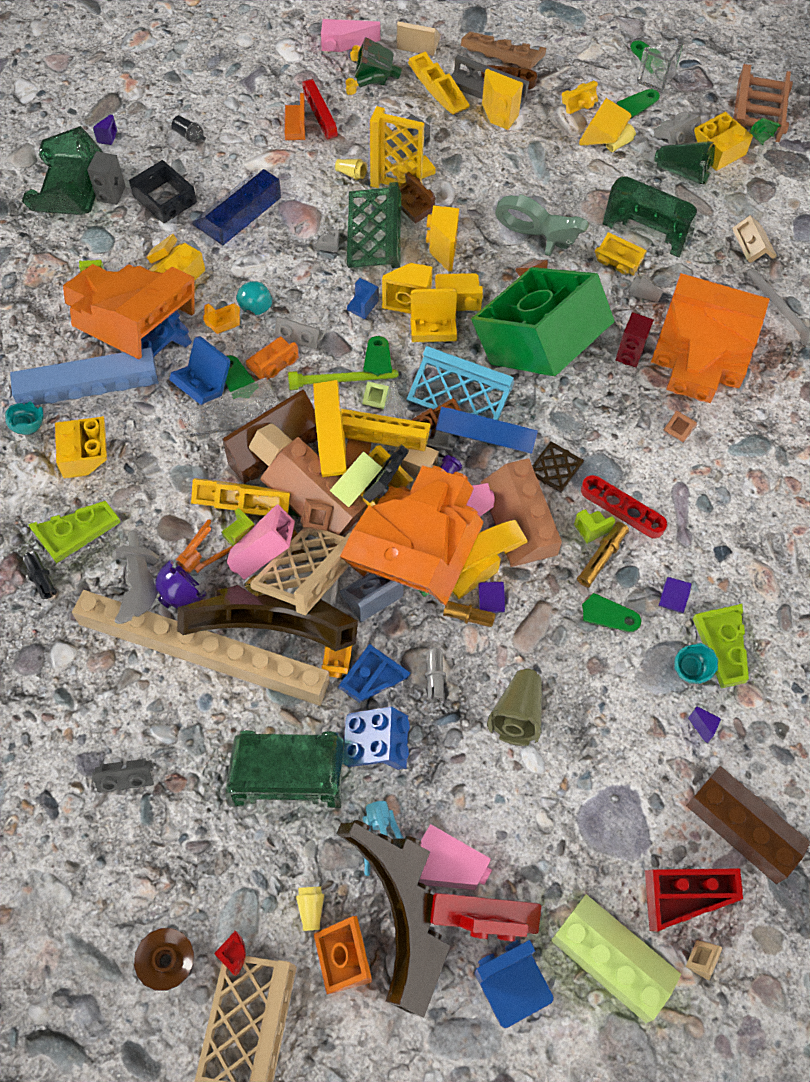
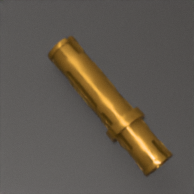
M619 521L616 522L607 537L605 536L601 539L600 547L577 577V581L582 586L590 588L611 555L619 550L620 542L629 532L627 525Z

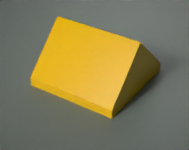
M606 98L582 135L579 145L616 142L629 122L631 114Z

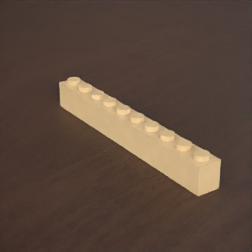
M86 590L82 591L72 610L73 616L81 626L319 706L322 704L330 683L329 671L207 630L182 635L177 632L176 620L146 611L139 617H132L131 621L117 624L115 623V618L119 613L121 602Z

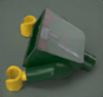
M365 37L361 47L354 45L350 52V57L352 61H357L354 77L357 80L348 78L345 81L346 93L348 95L355 94L357 86L361 88L369 84L385 85L389 76L398 80L402 68L392 64L394 53Z

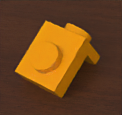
M208 303L204 305L203 320L208 327L216 334L240 326V307L236 303H232L215 310Z
M325 646L321 669L329 671V677L342 678L343 673L348 674L352 646L338 651Z

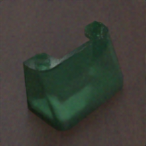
M81 126L42 140L39 156L48 166V170L41 191L38 193L34 189L27 190L22 198V202L31 211L84 215L91 212L96 196L87 169L96 151H103Z
M624 176L618 178L611 187L602 225L612 229L617 222H622V225L626 226L630 219L666 234L664 243L671 244L670 254L680 258L693 236L697 209L690 202Z
M251 730L240 731L239 735L234 736L226 781L225 797L230 807H244V801L247 799L257 804V800L312 801L313 804H319V799H321V802H327V808H341L343 738L339 737L338 733L332 731L323 732L322 735L256 734L255 731Z

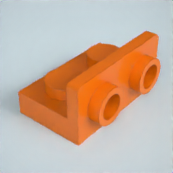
M280 336L245 360L246 366L264 383L268 379L277 376L288 365L290 366L299 358L298 345L295 342L289 344Z

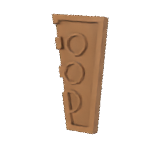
M468 32L462 37L460 45L471 52L477 51L483 53L486 57H495L501 59L504 63L519 65L522 69L534 67L545 56L547 49L545 47H540L539 50L531 49V44L526 43L512 45V40L507 39L494 41L493 36Z

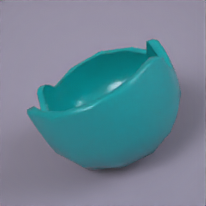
M259 281L244 283L238 289L236 296L237 303L244 312L250 310L255 315H260L272 306L273 298L265 284Z
M31 401L25 404L16 403L10 405L5 412L6 425L17 434L29 435L35 433L43 423V408L35 407Z
M705 644L687 645L676 654L674 669L679 678L687 683L701 684L709 681L718 670V658L714 650Z

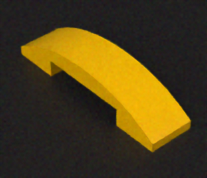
M516 520L508 521L480 532L461 573L503 551L506 554L527 543V539Z

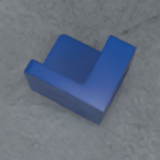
M359 278L355 283V296L347 305V311L366 319L379 302V287Z

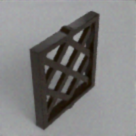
M550 441L532 467L534 472L544 471L545 477L535 473L538 480L562 493L582 466L584 460ZM553 448L562 452V454L554 455ZM550 450L551 455L545 456V454ZM563 457L565 464L557 465L556 458ZM567 457L574 459L576 462L569 463ZM552 459L554 465L546 466L544 460ZM541 461L542 467L536 468V466ZM571 466H576L575 469H574V470L572 471V473H571L570 467H571ZM566 467L568 474L560 475L558 468ZM555 469L556 475L548 476L547 470ZM561 478H567L564 484H562ZM558 479L559 485L557 486L550 480Z

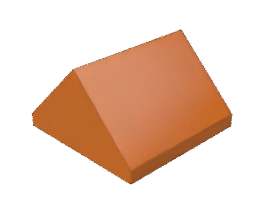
M357 916L349 917L314 933L327 995L372 983Z

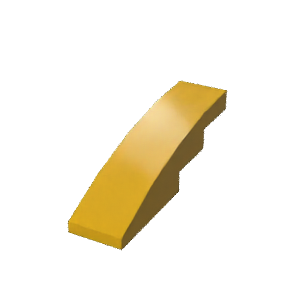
M426 51L409 58L408 64L418 79L447 111L454 115L470 107V104L450 73L445 75L438 62L433 64Z
M338 381L314 383V405L322 477L343 475L347 471V460Z
M194 478L192 481L191 504L214 506V508L237 510L239 508L243 513L266 515L278 504L288 514L290 492Z

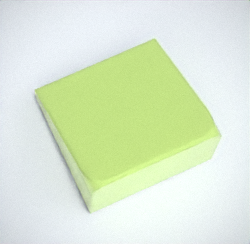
M367 381L362 404L385 410L392 388Z

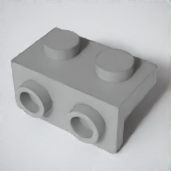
M688 112L678 113L674 119L663 121L660 126L653 129L654 136L668 139L670 150L675 151L696 139L694 129L701 125L700 115H693Z

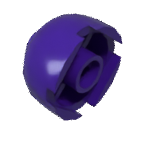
M169 560L157 574L155 584L156 590L160 594L157 599L167 609L171 606L178 609L180 606L201 601L207 596L205 590L200 593L195 588L199 583L181 566L172 567L174 563L172 560Z

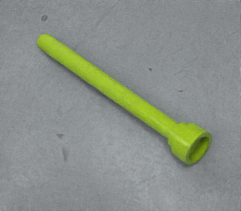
M392 369V373H385L377 377L374 374L363 371L303 376L302 373L293 371L288 372L289 391L299 390V387H303V385L334 380L338 382L395 379L399 376V372L396 369Z

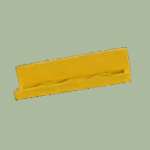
M341 408L345 438L396 447L402 444L407 449L426 450L430 423Z

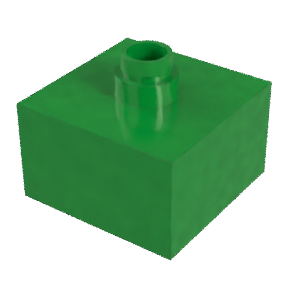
M535 267L529 268L471 318L491 365L554 377L615 322L598 273Z

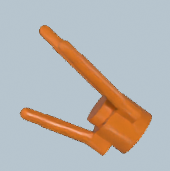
M210 519L205 522L186 549L175 559L179 566L189 574L193 570L199 573L207 565L227 555L233 547L230 546L200 563L199 560L202 556L196 548L211 531L209 526L211 524Z

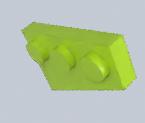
M103 501L76 509L75 513L62 517L60 515L50 517L51 520L39 524L33 522L28 524V526L57 564L121 523V521L109 504Z
M743 603L698 613L692 618L702 643L713 649L718 658V670L715 675L721 689L744 684L749 680L747 651L744 648L743 637L745 634V627L742 624Z

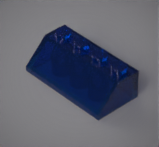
M265 169L249 175L193 220L192 225L224 246L281 198L279 178Z

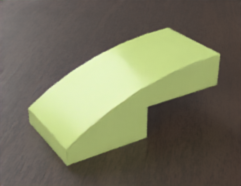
M363 452L330 491L350 507L381 471L382 467Z

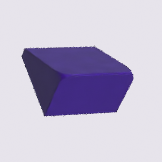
M108 115L93 127L97 143L113 144L118 132L113 115Z
M667 577L663 584L658 606L684 613L692 584Z
M504 582L478 583L479 609L492 613L505 612Z
M698 706L694 708L688 717L706 743L713 738L721 721L720 717Z

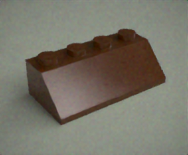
M303 389L222 438L228 465L244 484L250 480L257 479L269 467L249 449V445L257 430L273 423L292 441L297 437L305 444L314 443L318 440L315 409Z
M721 766L715 770L686 804V807L776 885L788 878L803 859L810 845L808 839Z

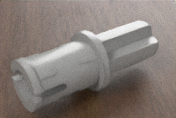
M431 648L427 652V672L425 673V678L428 680L427 700L437 702V698H439L441 702L444 701L443 678L446 677V673L443 672V651L439 648Z

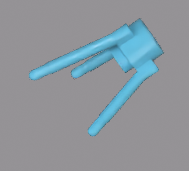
M386 801L373 802L365 807L367 815L363 817V822L370 826V832L372 826L373 830H380L381 834L388 836L386 827L390 823L396 838H403L395 821L393 810L388 809ZM364 858V874L369 876L370 863Z

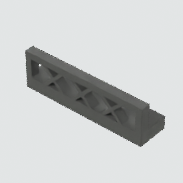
M456 56L454 72L451 77L460 91L482 99L484 78L477 71L484 72L485 74V70L489 69L522 82L520 109L525 104L529 81L463 56ZM461 64L466 65L469 71L461 70Z

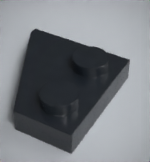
M402 444L381 465V471L366 487L362 497L369 503L376 497L380 499L388 491L389 487L387 485L409 452Z

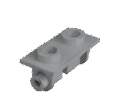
M276 317V338L281 336L286 341L317 349L318 339H321L323 336V330H320V327L315 328L289 320L288 317Z

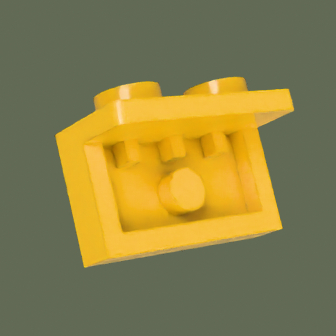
M609 232L600 247L595 249V256L598 262L606 266L610 264L616 267L618 272L624 275L629 273L633 276L647 253V250Z

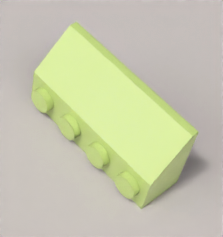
M585 894L550 940L645 1023L651 1022L656 1018L672 995L681 976L680 972L587 894Z

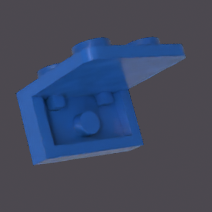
M177 310L141 339V349L151 348L153 355L156 356L171 341L185 348L192 343L188 335L189 330L181 323L179 319L180 314Z
M201 336L195 337L188 366L171 372L169 380L202 406L222 397L230 367V359Z
M392 706L349 713L346 716L343 764L347 767L384 763L396 770L407 769V758L409 756L407 743L410 729L408 715Z
M518 939L504 947L506 953L497 958L494 953L478 961L480 967L476 968L474 972L502 1028H508L550 1005L554 1000L553 994L532 956L535 953V949L530 940L522 944L521 940Z

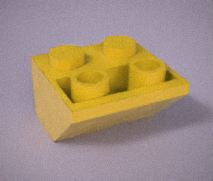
M723 112L694 129L702 158L715 171L745 156L753 138V135L727 112Z
M104 416L55 423L56 464L64 479L87 476L107 460Z

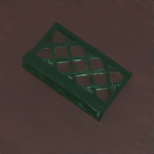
M390 182L388 188L349 191L348 268L391 264L392 268H400L401 192L398 182ZM386 195V200L380 205L374 201L378 196ZM354 198H364L366 201L358 207L354 203ZM372 204L376 209L369 215L364 209ZM382 212L386 217L379 223L374 218ZM361 214L365 219L358 225L354 222V219ZM369 222H372L376 227L368 233L363 228ZM382 230L386 235L378 241L373 236ZM361 232L365 237L357 243L353 240V237ZM371 240L376 245L370 251H367L363 246ZM380 248L385 251V257L375 258L373 256ZM358 250L365 254L361 259L353 260V255Z

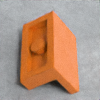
M300 93V105H285V140H305L306 111L304 93Z

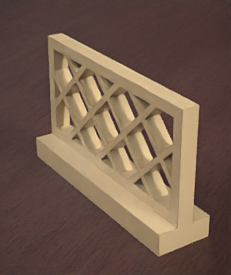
M304 527L291 540L290 547L275 557L250 583L251 589L296 605V612L306 616L350 566L340 555L351 532L343 537L325 530ZM308 535L318 537V539L305 541ZM332 543L338 544L336 547H332V548H327V547H326V544H332ZM311 547H322L321 550L309 552L308 548ZM304 549L305 553L291 555L296 550ZM326 557L321 562L313 563L312 561L315 558ZM308 560L309 564L296 567L294 564L295 562ZM280 565H291V568L277 570V567ZM312 571V574L308 577L299 578L298 574ZM291 575L295 577L293 580L283 582L280 580L281 577ZM271 579H276L277 583L268 585L263 583ZM298 587L294 594L285 592L283 590Z
M245 956L243 967L247 973L235 982H232L228 975V968L222 963L194 1082H228L222 1081L226 1076L230 1078L231 1082H237L232 1072L244 1062H247L252 1071L249 1082H274L297 966L287 961H274ZM248 964H253L256 966L250 969ZM264 966L274 968L271 981L261 988L254 974ZM248 978H251L258 991L243 1001L236 987ZM269 989L268 997H267L264 992H266V991ZM232 991L239 1005L228 1014H225L221 1007L222 999ZM261 996L266 1004L265 1011L254 1020L247 1005ZM243 1009L250 1024L236 1033L229 1019ZM260 1022H262L261 1030H260V1028L258 1027V1024H259ZM225 1023L232 1038L218 1047L214 1040L215 1030ZM254 1028L259 1037L258 1044L247 1053L240 1038ZM236 1042L243 1057L229 1067L221 1052ZM253 1055H255L254 1063L251 1060ZM217 1056L225 1071L214 1079L205 1077L208 1062Z

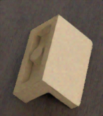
M751 215L732 228L747 261L750 263L765 253L772 259L777 256L763 226Z

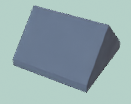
M368 573L339 592L358 620L363 622L402 598L404 585Z

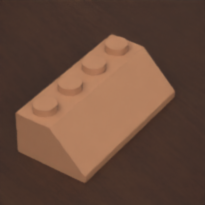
M299 437L280 451L260 478L270 489L290 492L289 507L300 517H302L305 499L332 506L327 531L340 536L360 520L368 507L361 495L348 507L330 491L341 476L322 477L320 457Z
M529 458L507 463L481 481L480 484L488 483L490 490L494 493V507L490 509L495 526L516 520L527 539V543L506 553L510 567L558 556L562 541Z

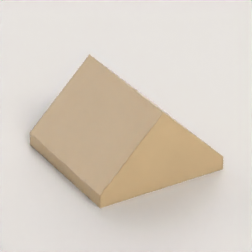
M404 22L397 23V49L415 53L426 51L428 55L434 56L441 36L436 28Z

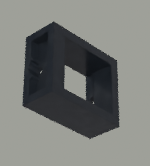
M163 159L129 180L132 195L163 224L197 203L194 187ZM169 183L179 194L160 205L149 193L163 184Z

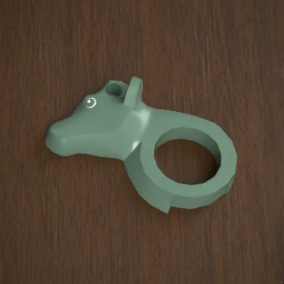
M519 194V196H505L500 201L498 200L495 211L497 219L508 229L521 234L545 236L547 239L545 255L551 256L555 246L567 249L569 245L575 242L579 234L586 232L589 227L588 221L578 216L551 215L538 202L522 194ZM508 209L523 212L533 221L520 220L514 217Z

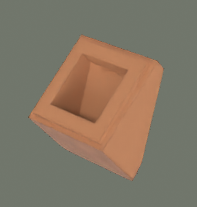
M676 411L664 428V431L684 443L698 424L681 412Z
M305 499L301 517L302 527L327 531L332 506Z

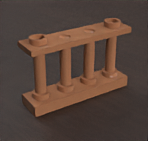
M743 64L738 79L733 119L743 127L753 126L760 120L750 118L749 115H746L748 112L778 117L777 122L781 124V127L776 130L775 142H780L782 134L787 133L789 126L786 117L788 96L793 85V81L790 80L791 72H786L783 81L753 77V74H750L751 65ZM755 85L779 89L780 94L752 90L750 86ZM751 98L779 103V108L751 104L747 100Z

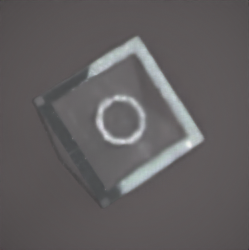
M677 42L645 47L637 76V83L663 93L675 77L683 43Z

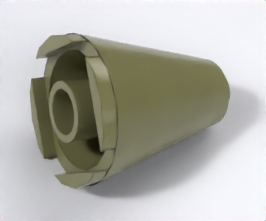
M526 668L517 671L488 717L487 727L492 734L493 731L500 734L499 739L503 742L518 746H528L530 741L535 740L536 743L540 738L542 679L535 670Z

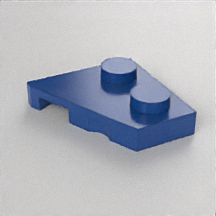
M369 644L338 688L361 703L406 680L410 672Z

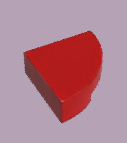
M236 930L214 953L235 976L241 971L246 956L243 938Z

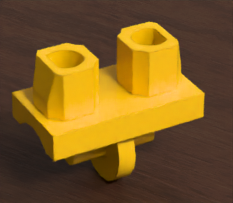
M593 80L587 84L582 83L578 85L574 90L562 92V103L566 105V113L572 114L583 108H592L594 103L598 102L596 92L598 83Z

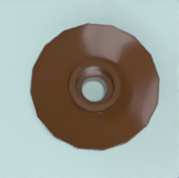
M160 928L150 932L141 940L135 951L134 968L136 975L144 986L155 991H168L178 987L188 978L193 968L194 951L192 944L184 933L173 928ZM170 955V964L162 966L161 959L163 956Z

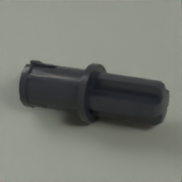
M37 552L25 553L23 561L30 573L29 579L35 583L41 599L53 597L50 592L55 595L57 590L48 576L50 574L49 570L44 568Z

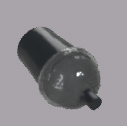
M180 115L173 119L171 124L172 130L186 138L188 142L198 143L201 140H206L203 128L199 123L192 122Z

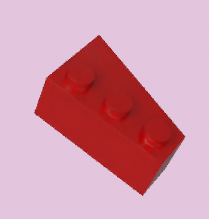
M740 868L645 870L649 931L658 932L672 925L690 920L693 917L743 900Z

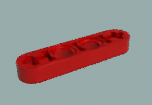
M314 80L302 81L304 95L326 139L338 137L336 123Z
M590 475L583 480L581 493L586 499L650 538H659L664 534L667 521L661 514L598 476ZM592 485H595V486H596V489H595V488H594L593 490H589V489H588V487H591ZM608 496H615L619 499V503L612 505L606 498ZM631 508L637 509L640 512V516L637 518L631 517L627 510ZM644 516L648 517L645 520V522L642 523ZM657 523L659 526L653 529L651 525Z

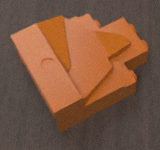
M92 264L63 285L65 304L71 306V325L137 359L142 358L141 339L177 309L191 316L195 314L194 277L174 267H170L164 273L152 272L142 266L134 267L128 264L118 272L106 271Z
M680 273L651 363L672 369L666 390L695 398L698 401L711 403L719 383L739 389L746 376L753 350L757 344L770 298Z
M422 465L411 490L404 486H399V488L388 486V491L384 497L379 499L377 505H369L352 530L340 557L362 576L369 572L429 593L441 604L446 605L484 522L477 514L478 511L467 506L474 490L467 476L459 472H454V474L447 473L438 466L430 468Z

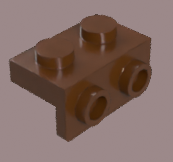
M407 172L405 174L406 182L389 192V196L416 224L432 213L436 198L430 189H426L422 185L418 177H414L410 172Z

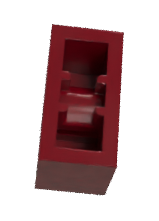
M634 312L631 313L623 332L615 361L637 368L654 319Z

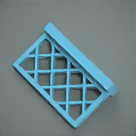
M426 346L423 360L408 394L407 401L428 409H435L438 407L435 398L448 393L449 398L452 399L450 392L463 386L467 397L457 401L459 405L469 401L474 411L471 414L475 415L491 409L494 416L493 419L499 420L508 395L514 386V377ZM427 364L436 367L439 375L426 380L424 371ZM452 373L458 375L460 383L448 388L443 377ZM441 379L445 390L433 395L428 384ZM473 381L479 383L482 391L469 396L465 385ZM426 385L430 396L423 400L415 398L417 389ZM494 389L504 392L501 400L491 404L487 395L488 392ZM484 394L489 405L476 411L472 399ZM496 406H498V408H497V410H496V413H495V411H494L493 408L496 407Z

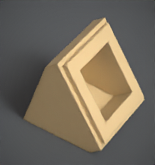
M696 940L685 967L710 980L722 947Z

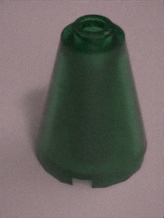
M712 141L664 145L661 146L660 150L657 149L654 160L659 168L695 183L705 185L711 174L708 173L709 168L714 163L715 144Z

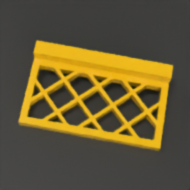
M376 106L370 119L371 187L379 188L380 183L399 187L406 182L405 174L407 172H410L414 177H418L422 183L423 122L385 114V108ZM387 123L394 124L398 129L392 131L387 126ZM407 129H417L418 134L413 136ZM402 133L408 140L402 142L397 135ZM392 139L397 146L392 148L386 141ZM411 143L417 149L414 153L407 147ZM402 150L407 157L402 159L397 151ZM391 155L397 162L392 164L386 157ZM412 160L417 167L412 169L406 162ZM402 166L406 173L401 174L396 168ZM391 171L397 178L386 177V173Z

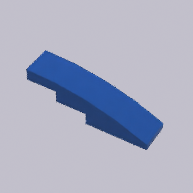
M441 407L436 426L437 431L530 454L533 453L538 430Z

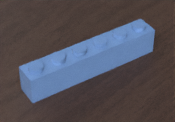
M151 348L141 349L142 358L140 359L123 352L10 372L12 396L16 403L25 404L31 401L36 406L159 384L154 355Z

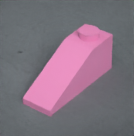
M323 19L322 51H346L352 49L354 45L361 46L365 37L374 42L380 41L379 21Z

